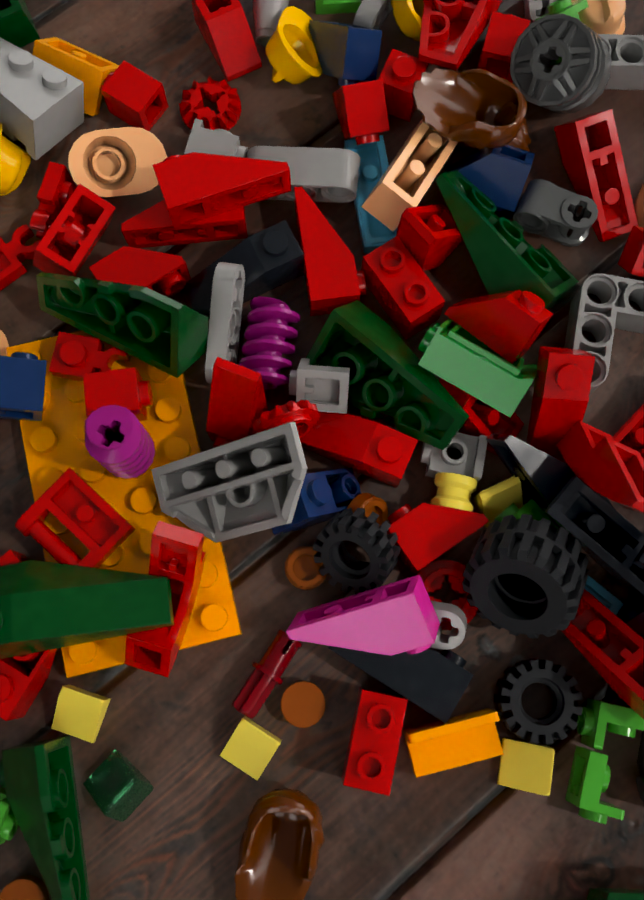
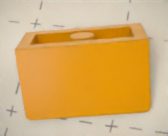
M58 37L34 40L32 55L83 81L84 113L90 116L98 115L102 100L100 89L108 74L113 71L115 72L119 65Z
M485 708L451 717L447 723L439 720L403 730L414 776L417 778L504 755L495 722L500 721L498 712Z

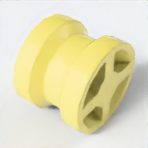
M442 472L435 474L434 484L437 487V493L431 499L430 504L473 512L474 507L470 499L471 494L477 490L478 481L472 477L456 473Z

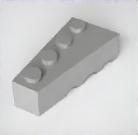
M0 38V123H2L3 133L12 141H21L26 146V153L34 160H38L84 122V82L32 55L30 52Z

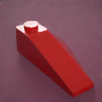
M424 0L419 61L457 71L489 24L492 12H497L502 0Z

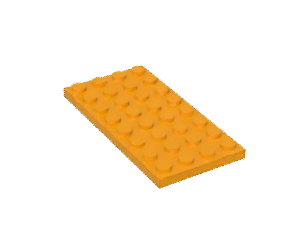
M82 330L71 333L96 338ZM58 336L7 347L8 357H11V354L15 352H25L36 355L38 360H47L42 422L19 420L34 502L70 467L135 528L127 539L102 563L99 569L148 575L152 533L158 521L194 531L176 517L172 518L161 512L151 471L153 468L201 453L184 374L176 378L130 355V361L116 360L112 364L111 370L136 367L143 380H149L153 396V406L146 407L148 420L140 421L154 441L155 456L153 463L145 473L137 478L123 479L114 476L89 454L85 446V420L88 417L86 416L84 383L82 381L55 377L49 372ZM102 341L104 344L103 352H105L109 348L114 347ZM52 513L45 518L43 523L81 559L91 551ZM205 536L202 551L206 552L202 576L190 620L179 650L242 635L222 542L215 543ZM43 548L45 562L58 563ZM127 635L61 647L66 678L125 664Z

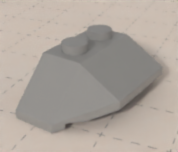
M289 422L153 468L151 471L161 512L172 518L176 517L189 528L204 534L208 539L218 543L292 523L307 472V464L296 422Z

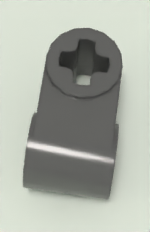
M534 179L528 183L514 213L513 220L521 225L526 232L541 235L564 246L574 247L582 244L587 238L589 228L597 219L598 209L595 202L587 196L568 191L547 180ZM580 206H582L583 209H582L581 213H580V214L576 213L577 210H578V208H579ZM569 229L573 230L571 236L567 235Z

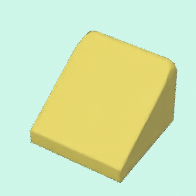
M513 476L479 492L473 498L472 503L477 513L484 514L489 520L484 525L485 527H488L512 503L519 509L523 506L522 487L519 477Z
M62 685L51 729L90 743H95L111 699L73 685Z
M244 716L220 756L258 781L282 740Z
M503 738L502 750L504 755L500 756L497 784L550 796L555 749L547 745Z

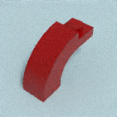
M158 521L152 533L148 575L162 576L170 579L174 625L127 634L125 665L169 677L190 620L202 576L206 552L202 551L204 534L185 527Z

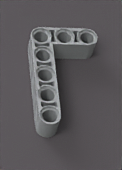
M596 273L589 276L583 282L572 298L564 348L585 350L595 356L590 394L608 376L615 328L644 334V281ZM587 294L596 295L600 299L601 304L594 303ZM629 301L635 302L640 307L641 312L634 310L630 306ZM582 331H588L593 334L596 343L587 341L583 337Z

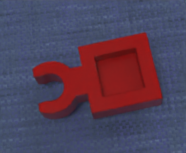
M49 162L37 194L40 204L38 209L32 214L29 225L30 228L37 230V238L42 239L76 189V184L63 164Z
M27 224L18 227L12 235V240L7 244L0 237V291L28 272L22 262L26 259L33 260L34 252L40 240L35 241L32 245L25 246V242L34 236V233Z
M59 331L49 372L55 377L83 382V374L109 371L116 360L130 361L131 356L116 347L109 348L103 352L104 344L98 338Z

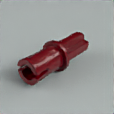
M279 629L259 663L253 662L252 666L255 669L234 699L233 707L246 717L254 718L277 683L279 685L282 684L283 681L280 677L298 649L302 647V644L297 640H290L287 633Z

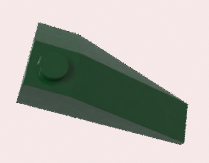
M456 170L442 173L436 179L438 187L489 295L518 289L522 292L529 291L539 296L545 302V308L548 309L579 282L544 245L541 244L537 249L531 246L522 234L524 228L515 220L511 222L504 217L499 218L494 213L497 210L494 202Z
M46 272L36 275L40 310L176 378L183 374L207 351L208 317L154 290L143 286Z
M359 300L333 309L306 358L310 359V365L350 368L348 405L361 410V415L370 419L380 418L395 425L398 431L441 450L447 448L470 417L435 376L418 365L420 359L390 325Z
M37 560L0 566V659L174 625L170 579L167 577Z
M70 735L17 745L2 750L0 785L3 788L6 787L7 801L52 899L90 900Z

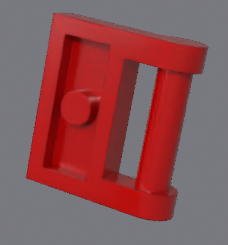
M70 467L15 523V527L24 536L30 535L58 563L99 568L135 530L123 516ZM50 513L91 550L83 559L43 523Z

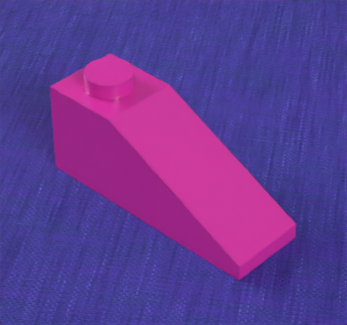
M419 574L300 611L296 614L286 632L290 640L389 656L403 652L413 655L427 650L435 643L440 622Z

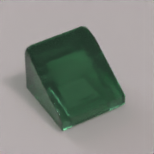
M114 749L83 783L103 814L120 822H124L154 789L149 780L117 749Z

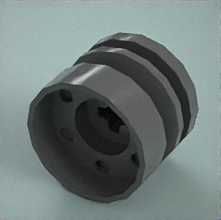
M566 14L546 15L531 23L518 37L511 53L510 74L513 84L520 90L527 101L559 114L576 113L589 107L603 93L610 78L612 59L607 44L582 21ZM559 57L562 58L560 66L555 65L552 69L549 68L551 60L555 61Z

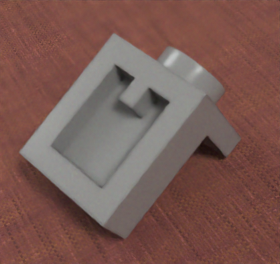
M301 358L297 370L290 371L289 395H295L296 402L308 400L311 404H316L319 412L347 414L350 368L310 365V359Z

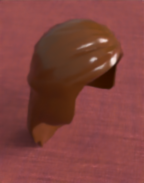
M435 68L431 73L423 72L421 79L416 80L413 84L412 96L416 102L417 109L421 112L422 121L448 140L463 142L472 148H500L509 144L517 136L527 111V101L514 84L484 69H470L462 74L448 69Z
M288 788L275 789L259 798L254 804L240 842L239 862L234 877L236 883L235 897L237 900H304L318 867L320 848L325 842L322 829L323 816L320 808L306 794L299 790Z

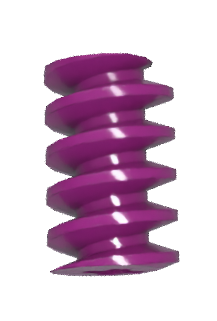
M264 296L255 297L250 301L252 310L247 316V321L250 325L245 329L244 333L247 342L242 345L241 349L245 357L239 361V365L261 373L264 390H271L277 388V386L289 384V377L279 372L280 370L291 369L293 363L283 358L282 354L295 353V346L285 342V339L296 338L298 331L293 327L287 326V324L298 323L301 317L300 314L290 310V307L279 299Z
M118 405L102 406L93 411L85 420V446L89 454L114 476L123 479L137 478L152 465L155 456L154 441L135 414L127 408Z

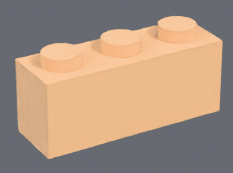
M421 120L361 207L394 232L399 226L401 214L406 208L418 206L458 142L448 140Z

